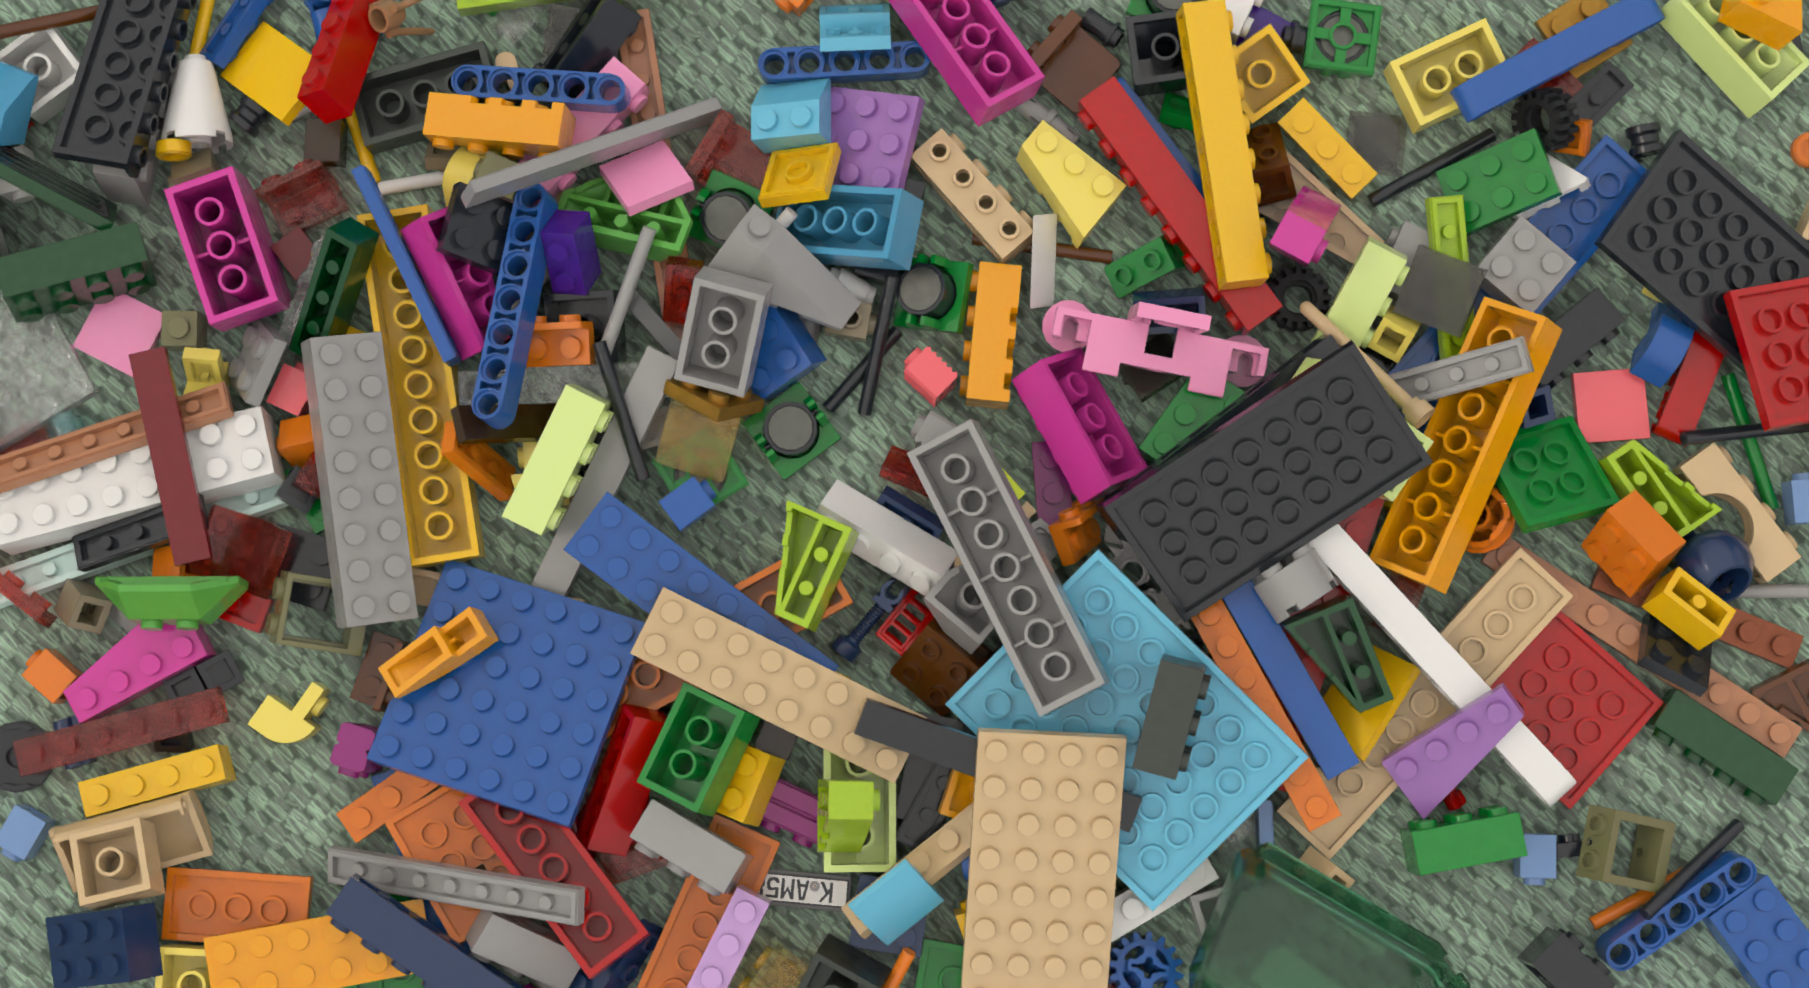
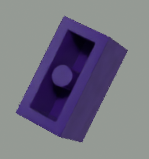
M556 209L540 232L553 293L587 295L602 272L590 212Z

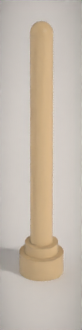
M1304 301L1301 303L1300 312L1324 335L1331 334L1340 347L1351 341L1311 302ZM1356 345L1388 395L1403 408L1401 413L1405 415V421L1416 429L1423 426L1434 414L1435 408L1425 399L1412 398Z

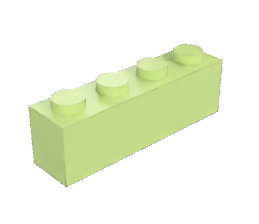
M1368 236L1331 303L1328 312L1325 314L1358 347L1364 349L1368 346L1375 332L1374 329L1370 328L1376 316L1383 318L1392 302V299L1388 297L1394 284L1400 287L1410 270V267L1405 265L1407 255ZM1317 329L1310 343L1324 334Z

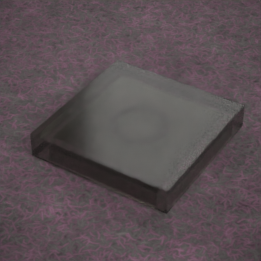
M1420 244L1414 255L1393 312L1460 338L1463 335L1488 270Z

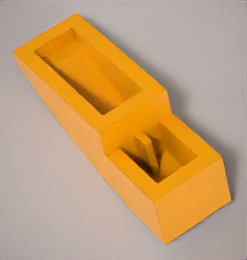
M469 606L444 626H433L378 667V670L394 697L401 698L458 668L497 642L499 638L482 610Z

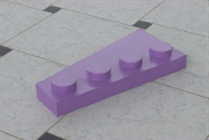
M1501 683L1382 757L1381 763L1424 820L1524 717V710L1505 684Z

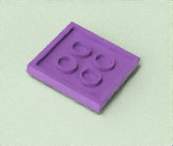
M831 86V143L838 142L841 149L833 185L904 189L925 101L918 96Z

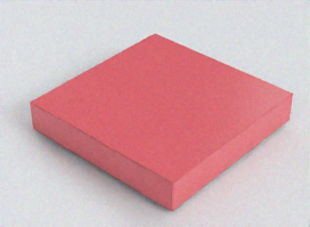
M1630 369L1570 374L1575 422L1588 444L1651 438L1645 380L1629 373Z

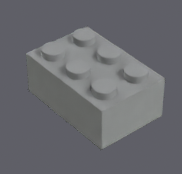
M703 266L694 277L674 379L744 398L753 383L774 284Z
M656 799L650 801L629 836L637 841L635 849L650 858L659 859L660 856L668 860L666 864L668 869L682 877L686 876L689 878L692 874L700 879L697 886L713 896H720L721 893L732 894L754 857L663 801Z

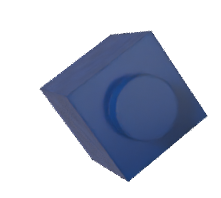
M693 476L658 502L677 528L683 533L717 508L712 501L717 495L705 479L699 483Z

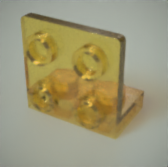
M672 398L655 462L722 482L726 475L738 429L744 422L745 416L715 422Z
M777 943L774 949L767 945L753 965L758 970L753 979L746 975L738 988H798L809 964L780 943Z

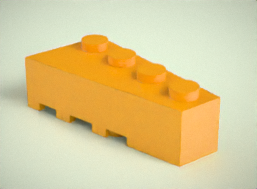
M1723 0L1717 21L1779 51L1803 32L1802 0Z
M429 92L422 134L432 142V146L435 148L453 150L454 145L465 146L468 152L486 155L489 150L502 151V156L521 160L524 159V155L540 157L572 146L576 118L565 103L552 102V107L549 109L544 105L538 104L539 102L522 100L519 107L514 106L513 102L503 98L489 97L485 99V104L478 103L479 99L471 95Z
M980 261L979 271L973 270L970 291L976 292L975 306L968 305L966 326L973 327L972 341H964L962 360L969 362L968 376L961 375L959 396L966 397L965 406L1004 410L1008 408L1022 265Z

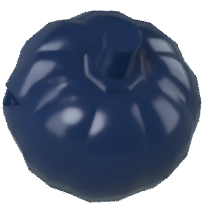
M1710 529L1705 533L1697 535L1692 530L1682 537L1686 541V545L1676 555L1675 568L1678 566L1726 603L1738 598L1748 588L1752 581L1755 561L1747 542L1741 537L1720 529ZM1723 574V576L1721 577V582H1717L1719 576ZM1732 584L1731 592L1727 593L1730 585Z

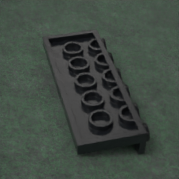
M100 0L51 150L55 158L124 169L131 178L139 177L141 167H145L148 161L151 135L153 136L157 132V116L161 104H164L167 100V84L171 72H174L177 68V52L181 41L186 39L188 17L190 11L195 9L197 0Z

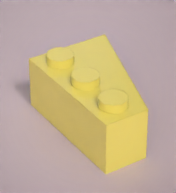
M1044 120L1041 121L1022 144L1016 157V161L1040 195H1043L1054 211L1053 214H1057V221L1063 224L1077 250L1113 207L1126 187L1125 183Z

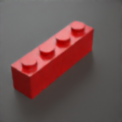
M331 0L327 15L321 24L322 29L318 40L312 49L309 65L302 76V84L297 98L325 124L352 116L380 35L379 32L372 28L368 19L369 4L379 0Z
M623 703L576 833L587 850L626 857L630 845L634 844L635 840L629 836L640 820L642 813L649 805V793L651 790L638 783L637 780L667 719V716L662 711Z

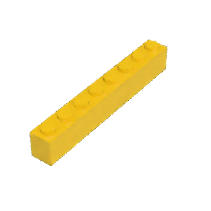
M1225 0L1182 3L1176 13V21L1218 289L1221 291L1261 286L1269 278V274L1272 273V260L1270 254L1265 253L1263 239H1266L1267 230L1265 220L1259 217L1258 204L1261 202L1260 187L1253 180L1252 170L1255 169V154L1252 148H1248L1246 136L1250 132V122L1246 113L1243 114L1241 101L1244 99V85L1242 79H1237L1235 67L1239 63V53L1237 46L1232 45L1230 32L1233 30L1232 12L1226 10Z

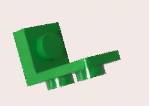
M1160 236L1105 266L1104 271L1116 296L1122 298L1166 274L1179 272L1187 267L1181 259L1184 253L1177 244L1172 246L1164 236Z

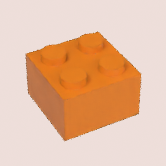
M1634 490L1606 510L1580 546L1589 558L1607 573L1613 583L1631 598L1659 577L1686 541Z

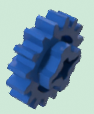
M1148 931L1145 933L1142 939L1138 932H1133L1129 935V941L1123 937L1116 942L1118 948L1111 949L1110 957L1114 961H1110L1109 971H1112V975L1108 977V984L1114 983L1116 988H1153V984L1158 985L1159 983H1164L1162 988H1179L1174 982H1179L1184 978V974L1176 972V967L1183 963L1182 959L1173 960L1171 955L1175 952L1176 948L1172 946L1166 949L1163 946L1165 943V937L1163 936L1155 942L1153 941L1152 932ZM1138 949L1134 959L1124 960L1129 951ZM1143 965V971L1139 970L1138 967ZM1144 972L1149 973V976L1145 978Z

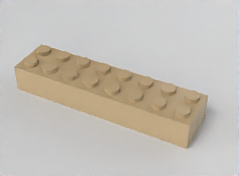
M662 587L630 651V654L894 784L909 753L854 734V729L866 698H871L927 719V717L665 587Z

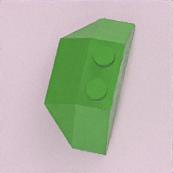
M602 176L590 180L577 188L571 187L564 190L558 203V210L590 212L596 247L632 255L643 225L657 230L646 259L658 262L681 255L693 225L691 216L681 196L629 216Z
M95 576V584L129 620L141 625L140 629L147 631L163 630V625H176L178 630L196 631L199 630V625H211L248 590L249 582L240 576Z

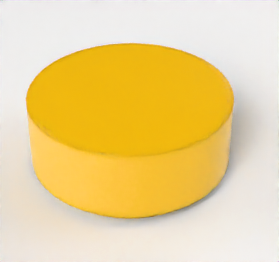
M177 138L158 140L155 142V156L160 160L170 162L188 160L192 157V143L188 140Z

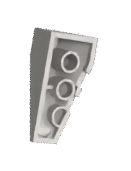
M755 204L733 230L708 265V267L774 284L769 306L785 308L798 313L804 319L841 331L861 304L782 224Z
M1040 518L1031 523V526L1051 562L1058 552L1050 534L1049 525ZM963 564L947 571L923 599L943 632L970 655L974 653L994 629Z

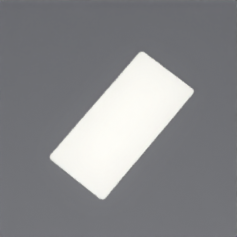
M1057 214L1033 216L1031 309L1053 306Z

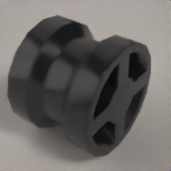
M245 94L240 98L239 107L227 114L229 119L254 138L259 134L261 124L268 122L273 117Z
M1660 122L1640 124L1625 130L1626 138L1631 141L1632 146L1629 150L1630 156L1637 159L1657 155L1664 146V143L1659 139V133L1661 132Z

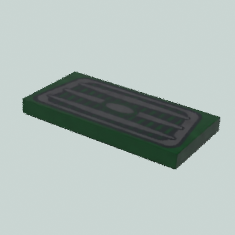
M0 146L1 179L99 231L112 228L115 221L117 204L8 146Z

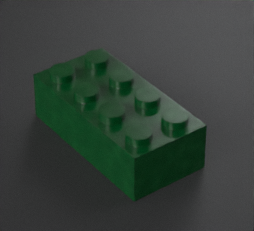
M137 221L0 257V287L3 298L16 323H34L43 319L45 315L56 312L61 314L71 313L78 310L79 306L90 303H109L116 296L128 293L139 295L149 291L150 287L158 286L147 247Z

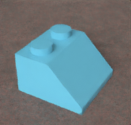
M829 78L761 85L751 105V141L763 154L778 150L831 143V80Z

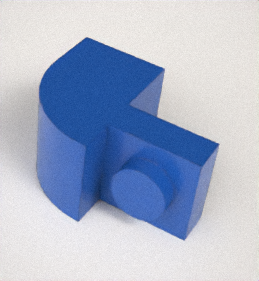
M1658 302L1651 312L1648 333L1633 350L1629 373L1661 388L1684 358L1693 338L1694 329L1689 327L1684 320L1664 303Z

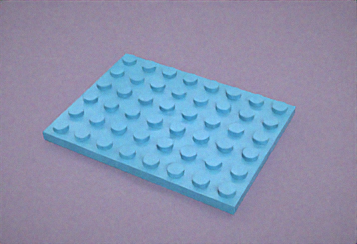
M1098 549L1062 587L1111 682L1047 715L1039 717L1004 646H1002L945 705L976 736L978 728L1126 735L1123 790L1140 795L1142 802L1130 832L1120 829L1116 875L1154 911L1309 756ZM1163 654L1206 665L1204 674L1211 675L1205 701L1197 699L1195 710L1202 711L1195 737L1188 735L1185 745L1192 747L1186 773L1178 771L1176 780L1132 768Z

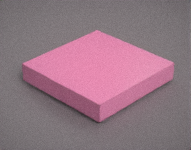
M664 140L599 166L601 176L629 216L694 190L693 180Z
M127 294L116 296L109 303L94 304L73 347L133 377L129 354L155 348L161 337L162 312Z

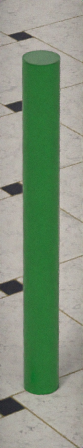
M1735 373L1722 376L1721 380L1736 425L1751 424ZM1741 439L1762 502L1766 503L1771 509L1779 508L1757 439Z

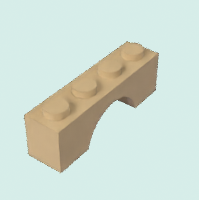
M1715 442L1704 445L1671 471L1683 482L1687 481L1696 488L1694 491L1700 496L1721 498L1738 511L1744 526L1743 540L1747 542L1755 561L1753 579L1757 584L1767 583L1801 558L1796 550L1798 544L1788 532H1782L1775 523L1776 515L1766 503H1760L1753 494L1755 489L1751 481L1745 475L1737 473L1731 465L1733 460L1728 451L1721 445L1717 446Z

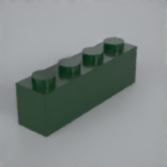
M351 217L327 228L289 350L302 357L301 342L308 338L347 334L379 237L378 232Z
M1668 689L1662 698L1663 705L1646 723V726L1654 730L1651 736L1668 747L1674 743L1683 749L1682 757L1692 764L1701 767L1704 763L1713 769L1712 776L1724 785L1731 787L1734 783L1743 789L1742 796L1749 802L1759 807L1763 803L1776 806L1799 769L1680 690Z

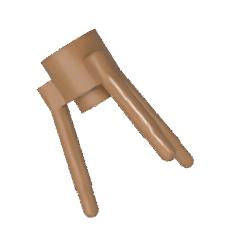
M379 0L369 4L368 19L370 25L375 31L385 33L388 39L402 35H433L435 32L433 28L400 27L406 18L405 8L423 0H403L401 2Z

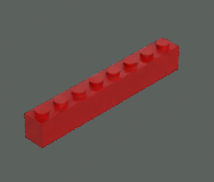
M1115 76L1079 100L1077 109L1080 111L1077 113L1079 121L1087 131L1094 130L1100 139L1098 146L1106 158L1109 160L1114 158L1121 167V170L1118 172L1124 183L1130 189L1135 186L1142 196L1139 201L1150 217L1157 216L1163 225L1160 230L1165 239L1172 246L1175 244L1179 246L1184 253L1181 259L1187 269L1193 275L1198 272L1206 283L1202 287L1213 303L1220 302L1227 312L1223 316L1232 330L1235 332L1240 330L1245 336L1277 313L1283 305L1266 282L1256 287L1219 291L1205 200Z

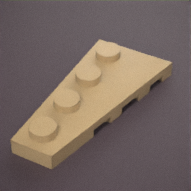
M1286 150L1296 194L1298 195L1305 185L1341 205L1323 238L1329 241L1326 247L1327 251L1354 264L1368 236L1382 243L1385 242ZM1296 197L1259 206L1258 211L1260 214L1280 224Z

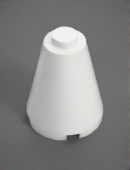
M187 54L183 60L178 61L160 140L168 138L184 139L192 143V153L210 147L213 154H218L220 146L226 145L227 151L233 148V136L214 65L211 61L206 60V56L202 54Z

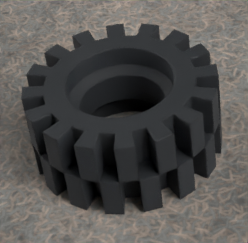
M1550 86L1531 90L1518 98L1520 102L1515 103L1513 109L1518 111V113L1511 114V120L1517 121V125L1512 126L1513 132L1519 131L1522 134L1535 128L1539 133L1546 153L1569 146L1568 143L1573 142L1576 138L1572 134L1577 133L1579 130V126L1574 125V121L1580 120L1579 114H1573V110L1578 107L1575 102H1568L1572 96L1569 93L1562 94L1564 90L1562 88ZM1542 108L1549 116L1550 128L1548 132L1544 129L1541 122Z
M1295 266L1292 269H1284L1268 285L1283 305L1277 313L1270 317V320H1274L1280 329H1288L1287 332H1304L1315 327L1302 313L1292 312L1286 307L1284 295L1289 288L1298 286L1307 290L1311 303L1324 315L1330 308L1331 294H1328V283L1324 284L1322 281L1323 276L1320 273L1316 275L1312 272L1314 269L1309 267L1301 269L1302 266Z

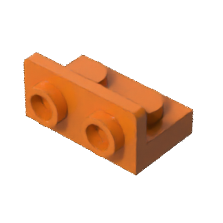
M581 314L559 315V322L547 323V316H536L526 367L595 365V352L592 346L594 344L593 321H581Z
M1104 497L1082 505L1078 499L1071 503L1072 507L1059 512V518L1048 526L1063 567L1077 563L1102 542L1100 526L1092 516L1098 512L1095 506L1105 499Z

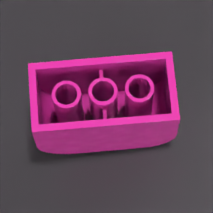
M229 166L164 189L209 325L225 332L292 307L289 288L279 258L270 247L273 245V241L261 206L251 184L241 172L233 166Z

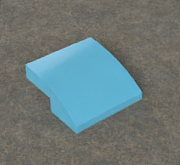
M889 3L820 6V52L891 49Z
M905 858L847 905L888 946L941 904L944 899L937 889L924 879L919 870Z

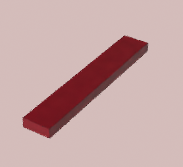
M163 346L129 354L174 564L179 567L213 559L168 350Z

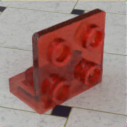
M721 109L685 167V171L692 180L704 187L707 184L712 169H717L761 189L771 153L763 154L751 141V132L736 124L734 116Z
M313 159L301 161L293 167L294 171L282 177L280 174L272 175L261 182V187L254 190L256 196L270 207L283 237L297 226L307 231L350 210L333 172L320 160L313 161Z
M216 504L212 505L208 515L210 529L207 531L213 559L192 563L189 565L188 570L200 576H240L249 582L247 592L268 600L293 532L276 523Z

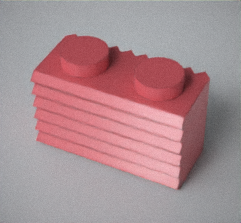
M917 347L903 362L905 364L904 379L933 407H936L956 386L957 372H952V367H947V362H942V357H936V352H931V347H926L923 351Z

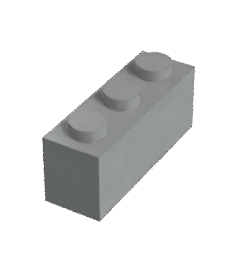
M481 909L465 936L471 954L476 959L484 963L494 961L502 965L505 971L516 977H521L522 974L528 976L541 988H568L580 969L579 964L552 929L526 917Z

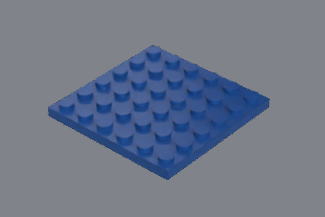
M456 561L446 562L415 640L433 626H444L469 606L482 610L499 640L439 679L401 698L393 696V699L389 701L366 759L372 763L571 829L637 657L630 654V651L645 622Z

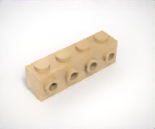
M941 128L913 152L911 164L964 224L978 237L999 263L1008 264L1032 243L1033 220L1024 210L1018 213L1010 204L1012 198L1000 184L994 187L986 178L989 172L984 165L976 158L971 161L963 152L966 150L963 142L954 133L948 136Z

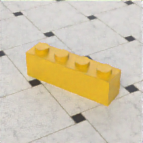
M216 744L78 782L85 817L91 818L95 815L113 812L146 801L149 802L182 793V791L192 789L196 792L236 781V776L228 746Z

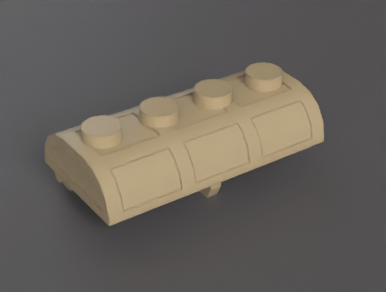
M192 789L182 791V793L50 828L48 831L73 893L77 892L68 834L140 817L153 822L155 825L162 869L213 855L214 846L211 829L195 791Z

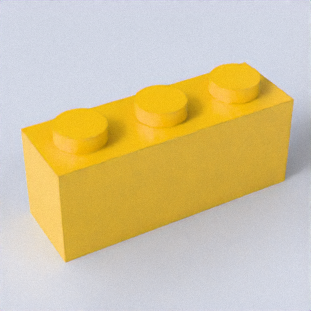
M1304 97L1278 121L1279 127L1350 200L1356 197L1378 175Z

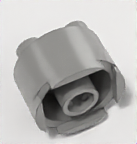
M1309 543L1251 579L1255 585L1253 587L1277 624L1289 618L1290 614L1305 608L1339 585L1316 549H1312Z

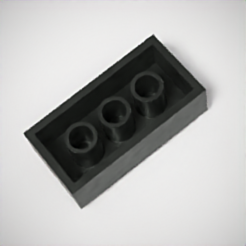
M476 42L366 73L354 107L365 147L374 155L427 140L422 133L429 92L457 94L451 85V77L456 68L462 65L494 66L490 50L485 42ZM474 77L466 80L463 85V91L474 90L478 84V78ZM499 86L498 93L502 94Z

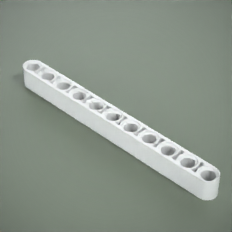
M1336 524L1309 542L1312 549H1316L1336 581L1353 597L1415 666L1421 670L1457 711L1492 690L1339 524ZM1521 720L1493 748L1534 794L1550 808L1577 783L1572 775Z

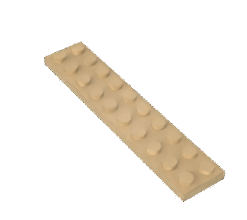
M1517 547L1439 633L1490 687L1571 600L1573 595L1521 547ZM1420 672L1365 762L1358 759L1360 763L1330 780H1326L1318 764L1315 766L1342 814L1341 816L1309 832L1289 795L1275 810L1330 860L1398 787L1381 763L1382 757L1457 710L1428 678Z

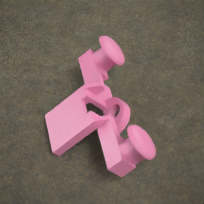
M1063 300L1054 304L1046 312L1042 321L1044 337L1054 349L1066 352L1078 347L1083 349L1086 346L1082 370L1117 377L1120 363L1139 369L1190 377L1187 391L1223 398L1226 380L1237 387H1248L1264 377L1269 348L1263 347L1257 339L1248 335H1235L1226 340L1200 335L1209 331L1212 316L1144 302L1132 305L1127 320L1091 313L1079 302ZM1151 320H1154V323L1177 328L1172 358L1144 353Z

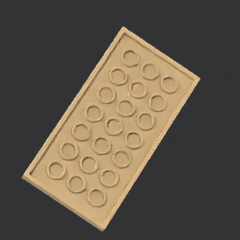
M978 728L960 988H1108L1127 744L1126 735Z

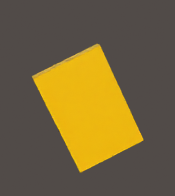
M263 21L239 50L236 58L227 65L220 76L289 126L305 106L297 98L302 84V76L307 70L312 55Z
M1372 645L1394 699L1359 713L1351 707L1333 685L1330 686L1323 697L1356 757L1365 762L1421 672L1417 666Z

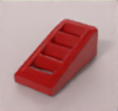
M913 588L875 633L878 638L900 656L905 654L911 644L934 618L931 611L914 598L918 591ZM909 603L926 616L922 622L905 609ZM900 614L917 627L913 632L896 620ZM891 625L908 638L904 643L887 631Z

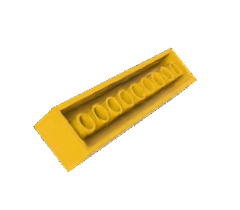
M427 204L390 210L399 231L418 218L434 212ZM372 213L356 215L358 222L379 233L366 274V284L373 331L382 332L412 568L418 569L443 565L449 561L462 562L486 558L475 481L441 454V440L444 434L445 422L453 420L450 410L457 405H463L457 364L449 367L443 362Z

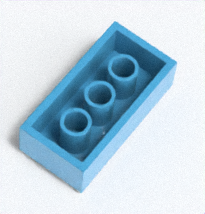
M832 185L829 199L778 206L775 220L786 207L793 209L798 217L790 224L787 230L822 264L910 271L924 201L901 188Z

